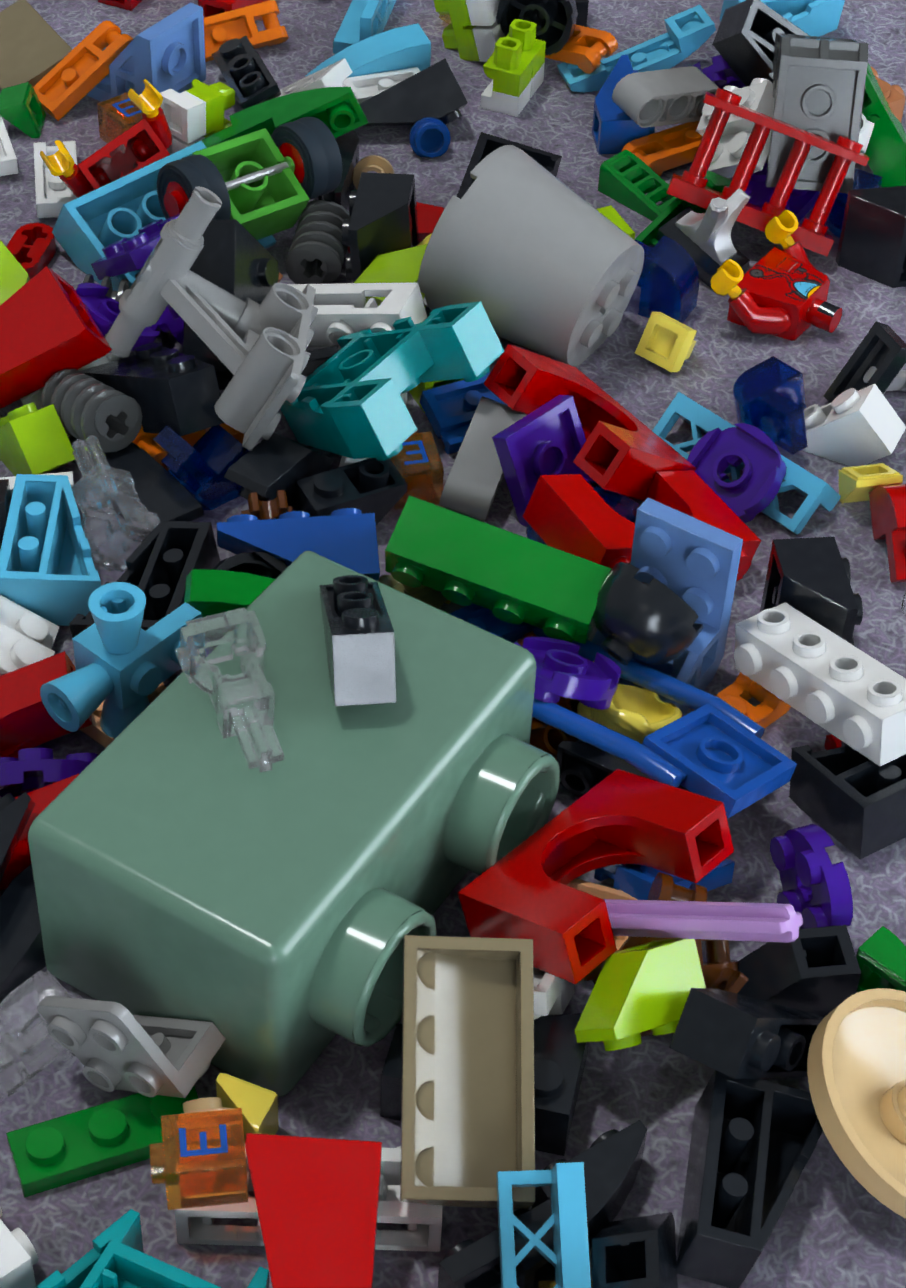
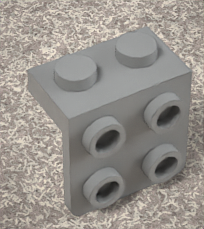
M45 996L37 1006L38 1012L49 1024L47 1031L57 1043L74 1053L84 1065L82 1072L89 1082L107 1092H113L116 1089L138 1092L147 1097L163 1095L186 1098L197 1080L207 1072L212 1058L226 1039L213 1022L132 1015L126 1007L112 1001Z

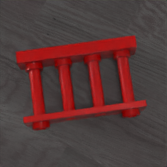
M717 88L715 95L706 92L703 103L713 106L714 110L689 171L684 170L682 176L673 173L667 188V194L707 209L713 198L720 197L727 200L737 189H742L746 192L772 129L794 138L795 141L770 201L764 202L762 208L747 202L736 221L765 232L768 222L786 210L785 207L811 145L835 154V158L810 217H805L802 224L798 222V228L791 236L795 243L800 241L803 248L828 257L834 239L832 235L826 234L828 226L825 223L851 162L853 161L866 167L869 161V157L861 153L863 145L840 135L835 143L739 105L742 97L727 90ZM730 114H734L755 124L729 187L724 186L723 191L720 192L706 186L709 179L705 178Z

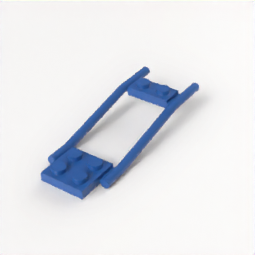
M471 604L449 613L512 643L530 631H533L537 637L550 638L541 628L525 622L518 625L504 622L492 613V610L476 604ZM574 640L571 642L581 646L579 656L594 661L598 652L614 661L620 667L622 672L621 678L694 711L645 736L643 743L640 744L627 736L555 703L534 699L533 718L625 760L652 780L677 788L681 785L690 792L724 802L728 819L790 782L797 763L761 739L764 734L762 726L721 698L635 660H631L628 665H623L607 654L601 645L587 640L586 644Z

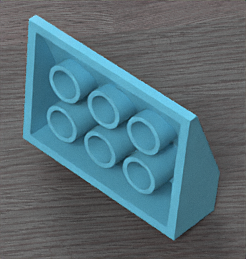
M199 141L63 204L52 234L74 264L84 273L92 274L94 280L101 285L102 280H98L91 264L105 257L102 249L123 238L128 240L138 235L139 229L160 219L166 220L157 194V177L160 169L167 163L191 156L193 152L207 147L202 141ZM272 235L257 240L265 249L276 243ZM141 269L110 277L113 290L117 291L122 279H127L131 288L136 279L135 274L139 273Z

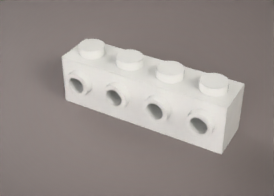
M785 602L773 608L765 609L759 614L735 624V669L878 766H882L906 754V678Z

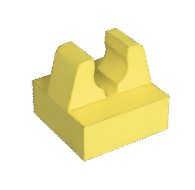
M652 311L635 354L669 372L677 373L680 371L684 360L689 359L696 344V341L693 339L697 331L661 312Z

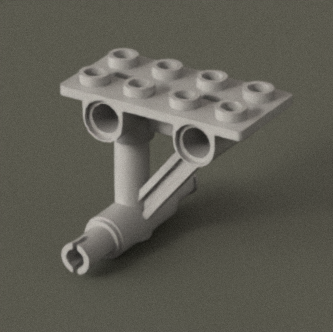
M198 186L192 191L190 199L178 218L171 219L163 226L160 231L161 238L147 258L131 288L125 290L120 297V313L104 337L112 349L110 351L112 354L123 358L128 357L144 328L156 324L169 304L234 375L214 405L216 414L224 423L244 434L242 447L252 451L261 437L265 440L271 437L281 418V414L278 412L285 400L293 403L305 384L306 376L301 373L310 358V353L305 350L314 335V330L310 326L318 312V308L313 306L316 289L307 284L301 292L288 284L274 283L260 305L250 298L243 301L192 272L190 268L204 247V237L202 235L222 205L221 199L215 193Z

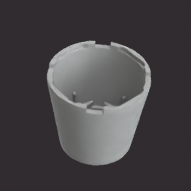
M513 145L501 146L482 159L470 172L471 178L475 181L462 199L455 195L452 196L433 230L418 276L420 291L425 294L423 303L426 307L434 310L448 305L481 301L499 338L574 367L579 366L619 326L642 272L644 249L638 242L523 150Z

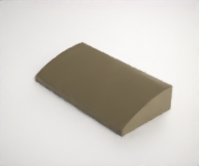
M404 935L400 1201L498 1209L496 1173L498 1171L535 1170L533 939ZM512 1187L513 1209H529L535 1203V1187Z

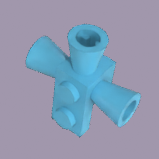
M112 582L98 587L91 593L88 599V607L95 623L72 638L76 670L44 683L40 688L41 700L47 712L62 728L70 732H76L103 702L100 726L106 735L115 739L150 705L147 696L154 692L159 684L181 668L189 666L203 652L201 612L185 602L145 631L141 628L146 597L139 587L126 582Z

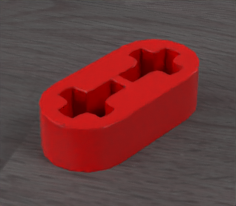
M29 223L21 226L6 246L26 270L30 280L49 265L56 253V240L52 234L53 228L47 224Z

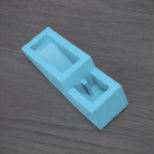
M419 23L394 28L346 47L322 62L306 76L346 58L353 72L348 77L418 67L422 71L431 65V42Z

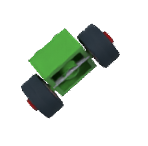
M303 117L280 125L273 131L271 136L267 129L264 128L193 152L191 156L167 163L158 173V199L164 217L168 219L181 213L195 187L200 186L209 189L222 201L221 208L216 212L212 220L236 219L256 240L294 227L309 200L334 191L342 179V158L338 144L329 128L318 118Z

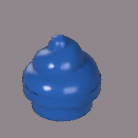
M423 118L417 121L411 128L409 134L410 146L421 158L442 156L450 145V132L447 126L437 118Z

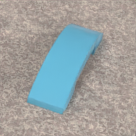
M697 5L664 19L667 33L601 60L600 66L591 74L584 73L577 65L565 62L557 65L558 71L573 92L599 91L622 55H628L633 70H638V72L670 69L690 56L716 31L715 23L702 6Z

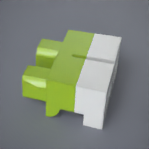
M433 0L436 12L450 15L451 23L443 29L442 38L445 48L458 50L460 59L487 62L494 53L495 43L500 37L505 36L496 19L500 0Z
M514 19L509 25L507 36L500 37L495 43L494 53L483 65L485 75L492 79V81L481 94L480 108L517 117L544 81L546 41L536 39V23Z
M195 78L192 80V88L178 93L173 89H168L161 92L163 102L160 107L164 112L172 134V144L167 149L170 155L232 126L231 121L224 118V111L235 105V91L233 88L222 82L208 86Z

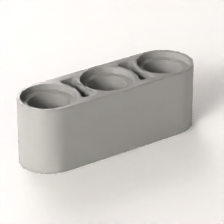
M694 66L636 72L626 75L616 84L612 100L641 128L700 121L702 108L705 104L703 103L705 93L709 92L715 95L719 87Z
M484 396L481 397L446 480L439 506L483 522L486 521L504 477L492 437L527 414L512 410L506 404Z

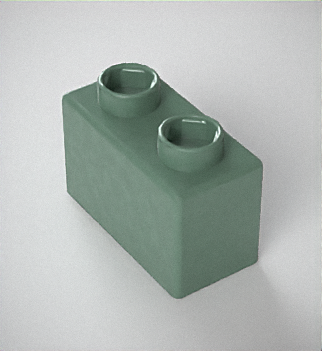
M304 551L34 819L28 831V843L48 972L96 1000L120 1003L132 1015L213 1022L226 1039L212 1058L210 1064L234 1077L274 1091L278 1094V1097H283L292 1091L337 1034L358 1046L370 1047L384 1039L396 1024L399 1023L403 1015L404 935L437 936L433 914L468 871L480 876L547 824L556 801L560 783L559 762L552 754L530 745L537 669L534 655L519 645L383 583L378 582L394 630L397 703L335 706L330 687L320 585L333 584V579L347 575L364 576L368 578V582L378 581L312 551Z

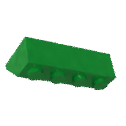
M410 495L385 549V571L391 573L395 580L406 586L418 588L424 585L440 591L447 600L455 604L470 606L473 603L492 610V613L504 622L516 625L525 622L543 629V632L550 638L573 642L574 640L582 644H586L595 627L594 613L598 593L611 572V568Z

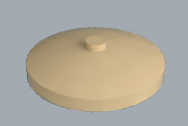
M887 988L867 989L845 999L827 1014L817 1026L811 1039L807 1058L809 1091L824 1134L844 1166L873 1197L906 1219V992Z

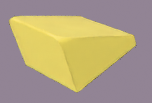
M884 463L844 467L838 470L839 495L841 496L839 501L842 504L869 501V492L878 486L901 485L903 483V475Z
M219 1073L216 1079L217 1097L221 1098L222 1107L236 1109L237 1120L231 1123V1129L240 1143H246V1133L275 1135L279 1129L278 1094L229 1074Z

